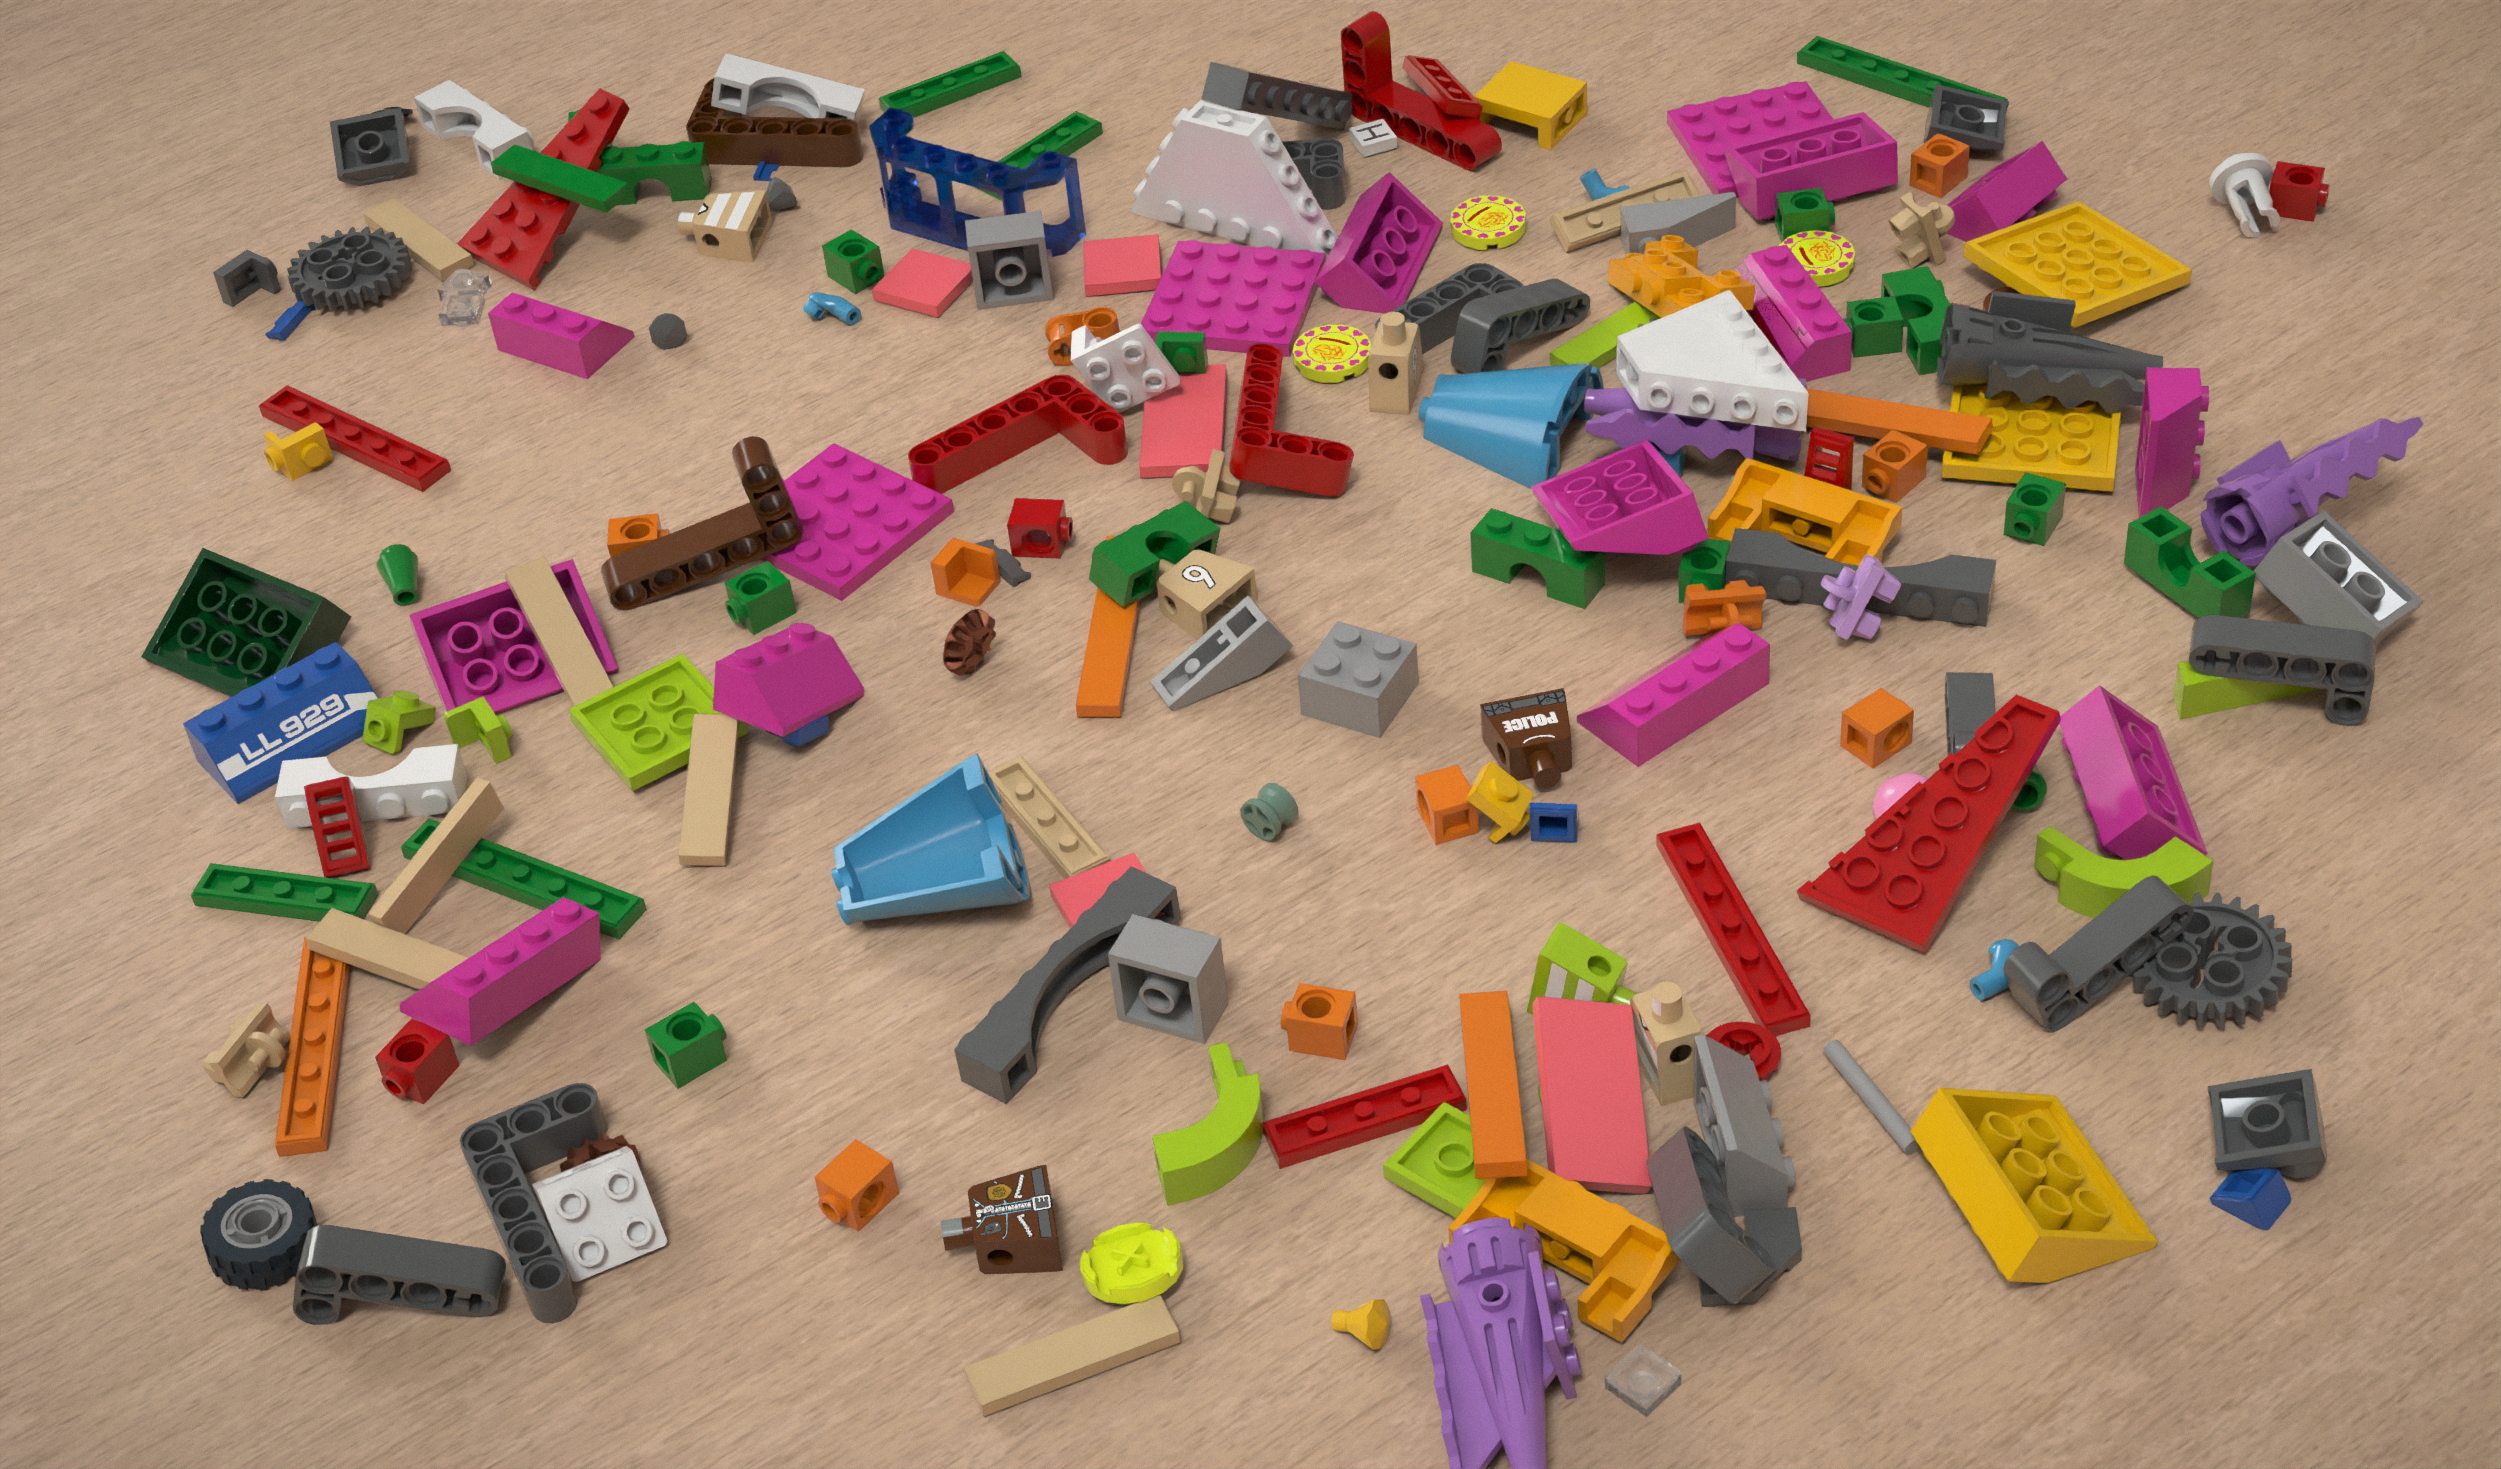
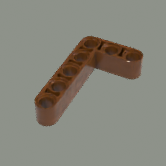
M714 78L705 84L686 125L689 142L705 143L708 162L711 165L758 166L760 161H765L766 164L779 166L851 167L860 163L863 159L859 128L856 121L843 118L742 117L741 113L711 106Z
M754 436L744 438L737 442L732 450V458L742 486L750 501L749 503L615 555L605 561L601 568V574L610 603L614 608L619 610L635 609L791 547L802 538L803 527L793 500L769 445L764 439Z

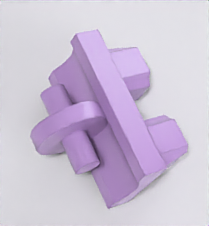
M1867 553L1856 572L1844 566L1838 578L1824 575L1820 583L1823 588L1830 592L1823 604L1834 611L1829 623L1836 628L1835 634L1848 640L1851 634L1872 639L1880 625L1881 617L1879 614L1865 608L1871 596L1891 603L1901 587L1898 578L1885 570L1878 558Z

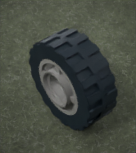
M263 1179L261 1182L250 1181L238 1188L233 1187L226 1191L227 1194L221 1198L218 1197L212 1203L213 1206L209 1211L206 1210L203 1216L204 1223L200 1226L201 1240L212 1272L216 1277L220 1276L223 1283L229 1286L235 1285L238 1286V1289L248 1290V1288H257V1290L267 1289L268 1286H279L286 1283V1280L296 1277L307 1232L311 1228L318 1226L309 1198H305L304 1191L299 1187L294 1188L289 1182H275L273 1179Z

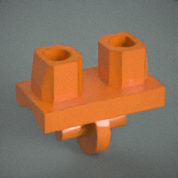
M1745 580L1730 581L1724 589L1709 590L1704 584L1688 585L1685 592L1682 629L1686 636L1710 634L1736 623L1742 624L1749 630L1761 629L1762 606L1766 600V592L1763 586L1750 587Z

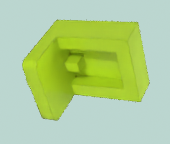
M395 691L393 696L369 700L363 741L388 753H399L401 751L404 729L434 723L436 707L419 700L420 696L409 691Z
M484 696L444 713L451 741L453 744H458L459 748L480 740L496 764L512 758L507 742L508 739L513 738L510 725L503 714L495 715Z

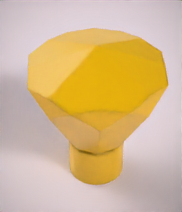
M1371 1299L1352 1311L1335 1310L1331 1320L1332 1328L1334 1331L1350 1332L1371 1349H1380L1386 1343L1390 1331L1391 1318L1389 1307L1384 1299Z

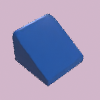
M1530 803L1531 841L1577 842L1579 826L1577 804Z
M2265 1168L2232 1170L2212 1194L2210 1201L2212 1205L2256 1228L2269 1230L2291 1203V1195L2279 1170Z

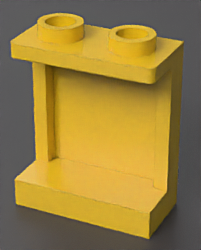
M1510 61L1499 73H1496L1474 95L1483 106L1480 119H1475L1487 124L1495 116L1537 127L1538 146L1552 150L1588 113L1587 82Z

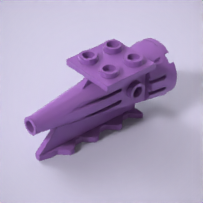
M1798 378V380L1807 390L1806 379ZM1587 388L1584 412L1600 415V417L1587 420L1586 432L1600 437L1612 438L1622 449L1648 439V441L1654 442L1665 454L1670 455L1684 445H1693L1707 458L1712 459L1726 449H1736L1745 458L1749 459L1754 458V450H1756L1757 454L1786 461L1798 462L1802 442V439H1799L1801 431L1640 410L1626 388Z
M2420 417L2407 419L2398 424L2388 419L2380 418L2369 425L2324 442L2290 460L2281 440L2273 442L2217 478L2219 486L2210 490L2203 499V501L2207 500V509L2201 512V522L2206 536L2219 553L2222 551L2230 552L2247 567L2259 565L2282 536L2318 514V506L2330 497L2337 500L2346 496L2349 480L2353 476L2365 481L2375 477L2380 457L2394 462L2405 457L2407 440L2413 437L2423 425Z
M1487 1218L1465 1224L1452 1233L1453 1242L1446 1249L1443 1243L1440 1246L1438 1262L1451 1301L1435 1305L1430 1293L1420 1295L1427 1323L1428 1333L1426 1337L1434 1366V1386L1443 1421L1441 1429L1450 1469H1485L1502 1446L1511 1469H1547L1545 1389L1557 1375L1566 1399L1577 1397L1573 1376L1582 1374L1575 1343H1571L1569 1330H1573L1572 1319L1565 1298L1562 1299L1555 1269L1545 1271L1543 1265V1246L1541 1245V1237L1537 1230L1528 1224H1525L1526 1231L1519 1228H1511L1510 1219Z

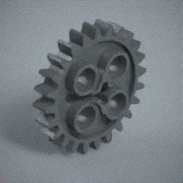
M367 226L361 232H356L355 228L351 227L348 234H342L341 231L336 230L335 237L332 238L322 235V242L308 243L310 250H298L299 258H292L290 260L292 267L287 268L288 280L296 299H303L305 306L314 303L316 310H320L328 305L330 312H333L338 306H343L345 311H349L352 304H357L360 308H364L365 301L367 300L378 303L379 295L391 296L390 288H401V280L408 279V271L412 270L409 251L401 237L396 238L394 232L384 234L383 228H379L371 233L370 228Z
M2195 893L2193 904H2190L2193 907L2194 914L2188 926L2176 938L2129 975V977H2133L2134 991H2144L2145 1005L2159 1002L2160 1016L2163 1017L2174 1010L2178 1012V1024H2183L2192 1016L2196 1017L2198 1028L2202 1029L2207 1019H2215L2220 1029L2225 1028L2226 1017L2231 1016L2239 1024L2243 1025L2245 1024L2246 1011L2262 1017L2264 1003L2276 1006L2278 1004V992H2287L2288 978L2292 977V945L2285 942L2286 930L2284 928H2274L2275 917L2273 915L2259 918V905L2257 904L2250 906L2246 910L2241 909V897H2235L2228 905L2222 904L2220 893H2216L2211 902H2204L2202 896L2199 893ZM2223 932L2222 935L2220 934L2218 938V951H2214L2215 941L2219 933ZM2201 969H2204V979L2200 986L2196 988L2197 984L2199 985L2201 981Z

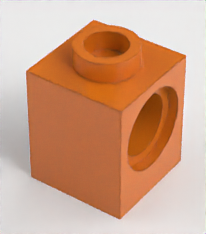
M1939 133L1934 135L1911 154L1909 186L1939 198L1944 197L1967 178L1970 145Z
M1892 429L1863 454L1862 488L1897 503L1926 478L1928 445Z
M658 513L609 519L607 546L610 558L670 534L669 529H662Z
M1879 688L1842 712L1840 746L1873 769L1912 744L1914 710L1904 701L1897 699L1883 688Z
M1458 764L1415 776L1417 810L1435 845L1479 833L1478 808L1466 800L1471 787Z
M1299 983L1292 1002H1285L1281 1014V1029L1287 1030L1289 1051L1346 1060L1358 1026L1355 992Z
M856 1139L814 1177L819 1195L818 1204L821 1211L833 1222L839 1223L842 1221L858 1232L899 1194L892 1161Z

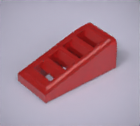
M1814 426L1810 434L1804 476L1851 490L1854 437ZM1822 448L1839 452L1840 456L1823 452ZM1822 465H1826V466H1829V467H1832V468H1836L1837 470L1831 469V468H1828V467H1825V466H1822Z
M345 776L304 786L324 877L333 878L371 869L355 788L350 778ZM342 796L344 798L343 801L326 805L320 804V801ZM347 813L348 819L324 824V817ZM347 831L352 832V837L328 842L327 836ZM355 848L357 855L332 861L331 853Z

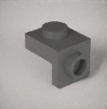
M249 250L244 251L213 272L223 303L232 307L261 288L273 294L281 290L277 279V268L274 263L267 257H262Z

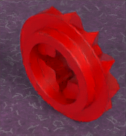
M1741 1021L1725 1023L1714 1028L1706 1035L1743 1056L1750 1054V1060L1754 1062L1759 1081L1767 1080L1771 1072H1776L1779 1069L1781 1058L1780 1043L1773 1033L1758 1024Z

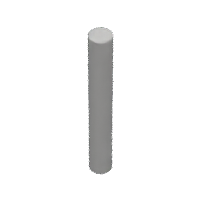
M1839 1040L1829 1042L1824 1048V1054L1901 1149L1907 1155L1916 1153L1921 1147L1911 1134V1127Z

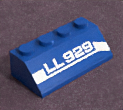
M334 642L297 663L279 670L276 674L254 686L240 691L237 695L204 710L196 717L184 722L183 725L197 762L237 804H240L278 783L282 761L325 757L362 737L368 701L379 698L358 663L338 643Z

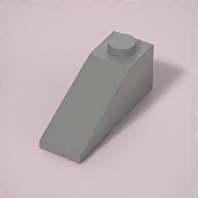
M1735 192L1620 207L1621 241L1625 253L1644 254L1646 242L1661 241V237L1665 235L1683 237L1685 239L1684 242L1692 247H1696L1734 229L1736 217Z
M1247 596L1151 681V684L1172 711H1176L1261 675L1293 645L1276 623Z

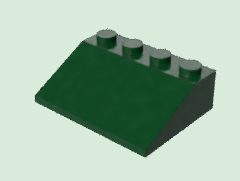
M202 548L141 657L233 697L240 691L250 688L276 674L279 670L312 655L317 650L327 647L334 642L337 643L352 616L321 595Z

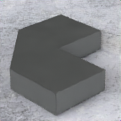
M1796 1207L1744 1210L1743 1222L1745 1231L1769 1254L1776 1266V1270L1737 1304H1755L1768 1291V1286L1783 1271L1789 1272L1801 1260L1802 1246ZM1698 1276L1702 1306L1734 1305Z

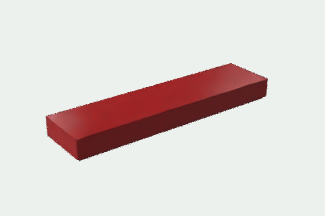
M1412 55L1405 56L1402 68L1445 114L1480 119L1483 108L1481 103L1438 59Z
M1447 1064L1262 1122L1263 1134L1279 1169L1421 1125L1443 1102L1462 1112L1466 1111V1097Z

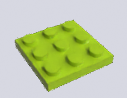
M683 653L568 709L572 723L632 791L689 763L694 714H723L713 710L714 686ZM739 720L738 738L748 733L746 722Z

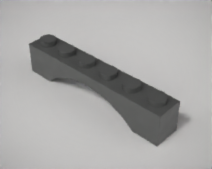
M1210 62L1201 99L1247 112L1344 130L1345 124L1352 114L1351 101L1353 94L1300 80L1298 82Z
M1735 528L1726 558L1725 586L1730 581L1745 580L1750 587L1763 586L1766 592V599L1824 606L1823 604L1830 593L1820 585L1824 575L1838 578L1844 566L1853 569L1855 572L1859 566L1833 561L1812 554L1794 545L1779 533ZM1949 555L1935 561L1916 565L1883 567L1898 578L1901 587L1891 603L1871 596L1865 607L1870 611L1881 614L1987 627L1994 594L1996 560Z
M1132 866L1118 880L1113 881L1108 886L1105 894L1089 910H1085L1079 916L1076 924L1060 940H1056L1050 946L1047 954L1031 970L1026 971L1021 976L1018 984L1001 1001L996 1002L991 1007L988 1015L971 1032L966 1033L960 1039L954 1051L961 1081L1007 1104L1037 1073L1036 1054L1041 1033L1051 1013L1064 996L1084 978L1109 964L1108 953L1132 914L1153 920H1161L1172 925H1176L1181 920L1176 887ZM1159 912L1165 913L1161 916L1154 918Z

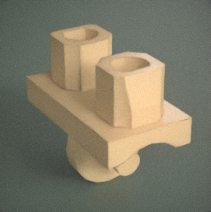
M1908 192L1900 197L1903 210L1888 220L1895 236L1903 242L1897 246L1899 256L1911 268L1927 258L1934 265L1938 266L1946 260L1939 237L1945 236L1947 231L1953 227L1955 223L1954 212L1951 207L1939 204L1938 202H1931L1928 207H1920L1916 204L1914 195Z
M1213 449L1206 473L1196 466L1183 467L1174 474L1172 487L1174 492L1185 501L1198 499L1195 509L1204 516L1229 524L1235 508L1236 493L1241 479L1236 478L1230 473L1229 466L1222 464L1225 452Z
M257 1003L246 1017H238L229 1028L228 1040L219 1051H211L202 1062V1067L211 1079L217 1083H224L234 1097H244L268 1067H279L286 1058V1051L283 1047L290 1040V1033L275 1020L272 1008L268 1003Z

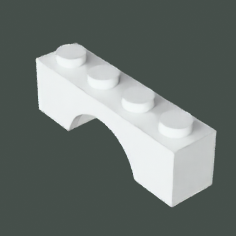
M725 53L715 74L711 106L744 115L762 107H784L797 111L807 118L852 119L858 124L861 118L865 89Z
M451 80L414 97L421 125L424 129L440 140L459 136L472 137L480 167L499 180L504 177L493 174L491 167L493 160L514 144L532 150L534 141L532 135L525 127L519 126L510 120L507 115L499 113L490 107L486 101H481L466 88H461Z
M458 744L414 748L408 757L396 767L386 772L366 777H354L339 773L332 768L327 757L282 761L275 799L286 829L312 827L304 786L347 776L354 784L361 822L448 814L465 793L468 775ZM342 796L320 801V804L326 805L343 801L344 798ZM347 813L324 817V824L348 819Z

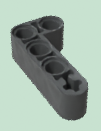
M1335 139L1281 141L1307 186L1312 190V194L1320 208L1331 210L1341 207L1346 200L1342 143Z
M1475 263L1458 271L1390 312H1399L1404 315L1405 322L1416 323L1419 326L1422 354L1455 335L1460 312L1469 301L1524 285L1493 265ZM1380 318L1377 320L1375 324V329H1377L1378 323L1380 322Z
M1553 278L1473 299L1460 312L1451 352V364L1454 368L1465 374L1500 371L1504 365L1508 344L1580 324L1588 314L1590 297L1569 284Z
M2207 615L2199 618L2194 623L2191 634L2189 663L2193 670L2198 673L2215 677L2327 689L2325 710L2326 715L2331 721L2343 726H2352L2361 723L2367 717L2375 679L2376 642L2367 633L2356 630L2220 615Z
M1946 672L1945 718L1947 755L1950 753L1955 755L1975 737V731L1996 713L1993 673Z
M2152 875L2144 878L2051 954L2048 955L2035 942L2023 943L2009 955L2003 967L2004 975L2013 998L2049 1032L2060 1030L2070 1024L2176 938L2191 922L2194 914L2193 907L2158 876Z
M1687 1126L1682 1127L1646 1160L1667 1240L1675 1254L1687 1267L1723 1298L1735 1305L1776 1270V1266L1765 1249L1735 1223L1715 1156L1709 1146L1692 1129Z
M319 1225L308 1230L295 1279L293 1311L300 1320L313 1325L331 1324L337 1320L340 1314L343 1298L469 1317H486L495 1313L499 1306L506 1271V1261L497 1252L485 1248L334 1225Z

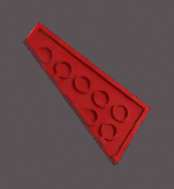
M599 88L540 153L597 172L602 163L599 156L604 147L613 142L630 108L624 99ZM514 181L457 244L470 253L473 259L535 291L540 282L537 275L542 265L550 263L554 255L551 248L558 236L565 234L580 204Z
M2016 694L1975 731V737L1957 754L1950 753L1938 764L1940 768L1923 784L1918 782L1868 826L1865 829V836L1845 854L1841 851L1828 862L1830 867L1813 882L1808 880L1797 890L1800 900L1926 954L2061 721L2059 711Z

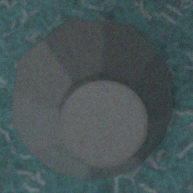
M774 177L769 182L766 192L770 212L791 208L797 204L791 186L777 177Z
M663 313L657 316L649 327L652 343L664 350L679 347L687 336L684 321L674 314Z

